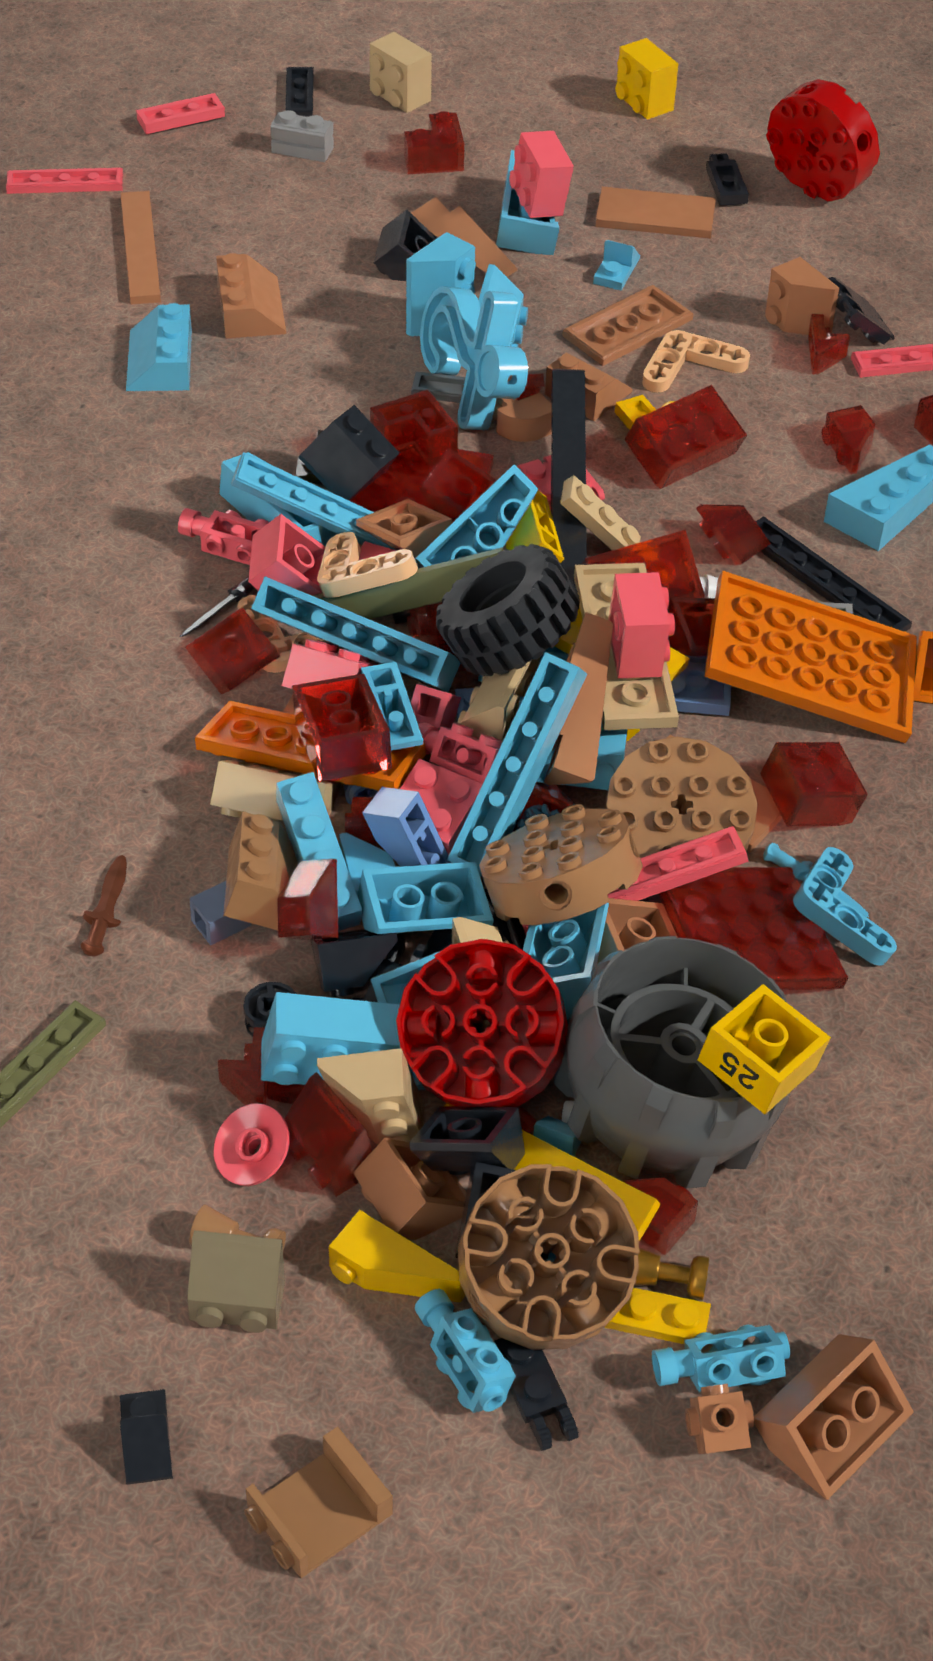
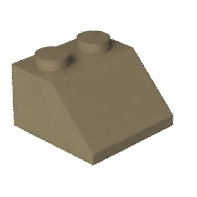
M194 1230L187 1295L189 1319L207 1328H217L222 1324L239 1325L242 1329L253 1333L263 1332L266 1328L277 1330L285 1287L282 1239Z

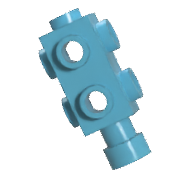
M435 1289L427 1292L415 1304V1312L422 1323L427 1327H431L434 1331L430 1347L437 1356L436 1365L442 1373L449 1375L459 1391L457 1395L458 1401L462 1406L470 1409L472 1413L483 1410L489 1412L499 1408L506 1401L507 1394L516 1376L511 1364L503 1357L490 1337L488 1329L482 1325L472 1308L453 1313L454 1305L444 1290ZM447 1355H454L453 1359H450Z
M743 1325L737 1331L715 1335L703 1332L692 1339L684 1340L685 1349L673 1351L672 1347L652 1350V1366L656 1382L659 1386L676 1384L679 1378L690 1377L698 1392H701V1387L721 1384H728V1387L743 1384L764 1385L769 1383L771 1379L786 1377L785 1359L790 1358V1346L786 1333H775L770 1325L760 1327ZM755 1336V1340L751 1344L744 1345V1341L748 1337ZM713 1344L708 1352H701L705 1345Z

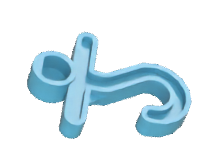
M441 286L433 291L426 303L420 330L421 353L426 367L431 373L443 375H457L461 365L467 370L457 416L458 424L462 429L487 430L492 421L496 399L515 400L520 397L525 389L528 377L526 355L521 348L508 346L517 309V299L513 293L487 291L484 294L480 308L478 298L472 290Z

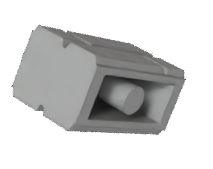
M286 110L278 112L271 123L272 153L326 162L334 148L333 122L324 120L321 116L312 115L305 117L297 115L294 111Z

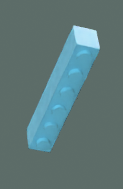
M266 576L251 608L260 614L328 643L361 654L378 664L397 662L400 673L447 693L460 666L456 656L447 651Z
M545 652L447 861L452 863L476 862L479 875L483 877L479 864L486 854V846L494 841L501 840L513 832L517 824L516 821L519 820L586 679L587 673L580 667Z

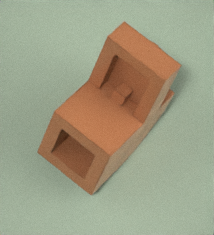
M540 392L519 401L517 399H496L492 418L497 420L496 432L502 437L513 441L529 442L551 435V403Z

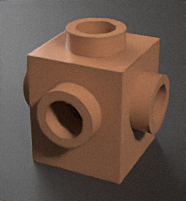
M728 1384L701 1387L702 1397L689 1398L691 1408L685 1409L686 1427L689 1436H695L699 1454L751 1448L748 1428L754 1427V1415L750 1401L743 1398V1391L729 1393ZM718 1411L722 1415L721 1425L717 1422L716 1419Z

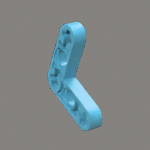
M828 847L814 863L794 895V905L801 914L866 961L878 966L884 965L896 951V942L884 929L838 897L854 865L849 856L843 851L834 847Z

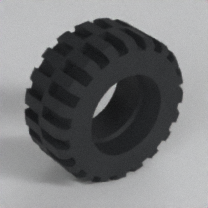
M530 544L528 547L519 545L515 546L512 550L505 549L498 552V555L492 558L484 559L480 565L469 569L461 580L458 579L452 585L451 591L446 592L443 596L442 604L437 609L436 626L460 664L468 672L486 677L493 676L494 673L503 675L509 673V670L514 668L518 670L526 666V663L532 659L536 660L544 655V651L549 647L553 648L559 642V638L562 635H566L571 629V622H574L578 616L580 596L557 557L551 550L534 544Z

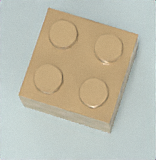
M392 32L370 43V91L374 95L382 97L390 102L393 107H398L406 113L431 101V53L396 32Z

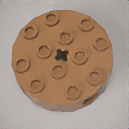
M676 736L650 741L624 758L610 779L605 809L619 810L620 813L625 815L630 825V831L640 858L731 826H734L745 850H747L755 828L758 803L750 777L730 754L707 741ZM735 867L673 888V890L684 891L711 886L724 878L725 874Z
M582 804L569 806L562 813L549 817L545 814H538L528 818L525 821L526 826L508 834L501 840L488 844L485 848L486 854L479 864L496 916L504 921L512 917L519 918L521 925H541L564 921L593 911L610 902L607 894L617 889L627 890L633 885L643 868L630 831V825L625 815L620 813L619 810L584 809Z
M531 1164L500 1177L475 1203L458 1245L459 1281L473 1312L499 1337L531 1350L567 1349L598 1335L630 1299L639 1270L638 1231L623 1200L598 1177L579 1169L574 1171L564 1166L551 1167L552 1164ZM542 1252L545 1255L552 1252L556 1259L554 1262L550 1260L545 1262L540 1255Z

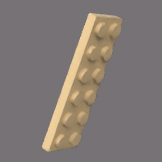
M645 563L575 565L574 579L578 595L580 596L579 605L582 620L586 612L608 620L615 574L647 573ZM611 647L602 715L603 729L677 727L679 715L667 662H664L662 677L618 679Z

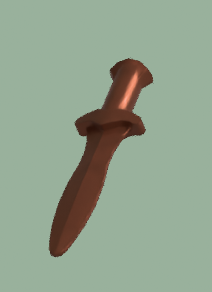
M119 855L110 866L104 879L101 898L93 912L84 911L83 919L91 925L87 940L80 944L82 951L86 955L95 957L104 953L102 942L107 928L117 927L121 923L119 919L114 918V906L122 891L126 877L127 862L124 855Z

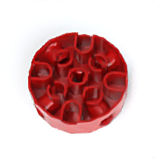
M821 79L803 83L780 100L770 113L766 138L774 156V164L777 170L782 172L791 183L801 187L804 194L814 199L818 196L830 202L843 199L871 176L873 167L878 163L880 149L877 130L869 112L860 101L855 104L845 94L847 91L845 88L835 82Z
M487 939L452 944L435 954V958L424 964L419 973H415L404 988L396 1019L400 1048H402L406 1061L424 1088L449 1106L464 1108L519 1107L542 1092L562 1064L568 1027L564 1000L558 987L543 965L514 944ZM483 1020H488L491 1027H487L483 1033H478L476 1028L482 1027Z

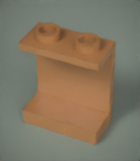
M338 1426L323 1436V1454L268 1492L262 1495L254 1483L246 1488L247 1508L244 1510L249 1524L256 1533L261 1534L265 1531L274 1542L271 1545V1550L278 1563L284 1570L292 1567L300 1578L306 1576L393 1515V1495Z

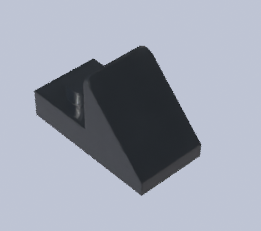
M165 1389L120 1395V1431L126 1485L173 1479Z

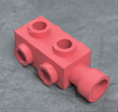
M185 508L178 521V532L189 537L200 536L201 550L203 552L250 565L253 534L269 522L264 519H257L255 522L242 518L233 510H227L225 513L215 510L208 518L202 516L200 511Z
M425 722L418 724L423 742L425 743L426 754H431L430 762L479 783H484L500 749L501 740L481 734L480 738L472 736L474 729L458 723H453L451 728L441 726L440 730Z

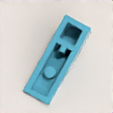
M397 662L362 667L361 699L369 724L386 751L423 745V738Z

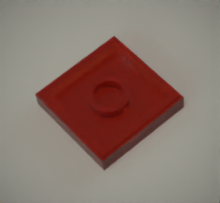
M243 607L185 646L188 653L220 694L231 691L280 656L276 648Z

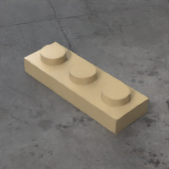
M574 475L564 481L560 504L620 558L640 545L641 536L638 531L620 518L610 505H606L597 497L590 486L583 484Z

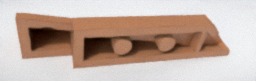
M434 197L411 212L437 238L448 232L474 245L476 266L485 273L489 264L495 265L506 277L517 271V267L461 206L450 212L437 197Z
M588 612L584 614L576 642L572 644L566 660L580 667L587 673V676L552 748L554 753L544 783L549 785L590 783L595 779L613 623Z

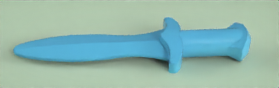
M775 843L766 846L763 853L764 860L771 861L792 874L790 878L792 883L799 880L804 881L811 870L810 867L813 865L811 861L799 862L782 851L778 844ZM842 890L839 892L838 897L865 917H869L868 912Z

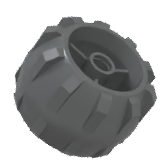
M664 936L638 943L624 951L619 950L611 953L596 965L589 986L573 1008L567 1027L562 1064L554 1075V1084L566 1096L575 1099L567 1125L577 1139L587 1144L599 1140L611 1152L622 1158L617 1171L636 1180L642 1168L655 1172L672 1173L676 1183L686 1189L706 1187L715 1166L722 1164L727 1169L746 1170L757 1159L771 1128L785 1109L790 1093L764 1115L697 1060L711 1027L762 984L786 1002L784 993L774 980L766 976L754 964L736 954V951L720 944L715 945L696 939Z

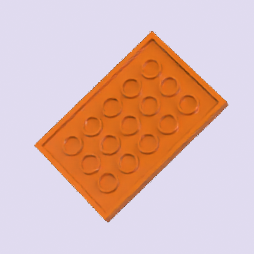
M722 570L717 580L704 677L906 743L912 735L917 636Z

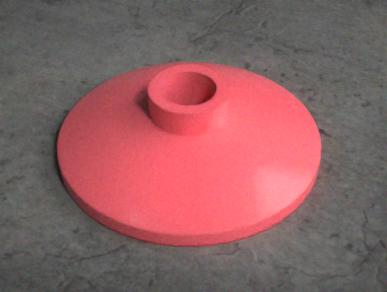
M254 1103L240 1107L226 1118L219 1128L214 1142L215 1164L225 1179L236 1185L253 1186L266 1181L277 1172L285 1160L290 1140L289 1129L283 1116L268 1105ZM261 1144L259 1150L254 1154V1151L257 1148V1146Z

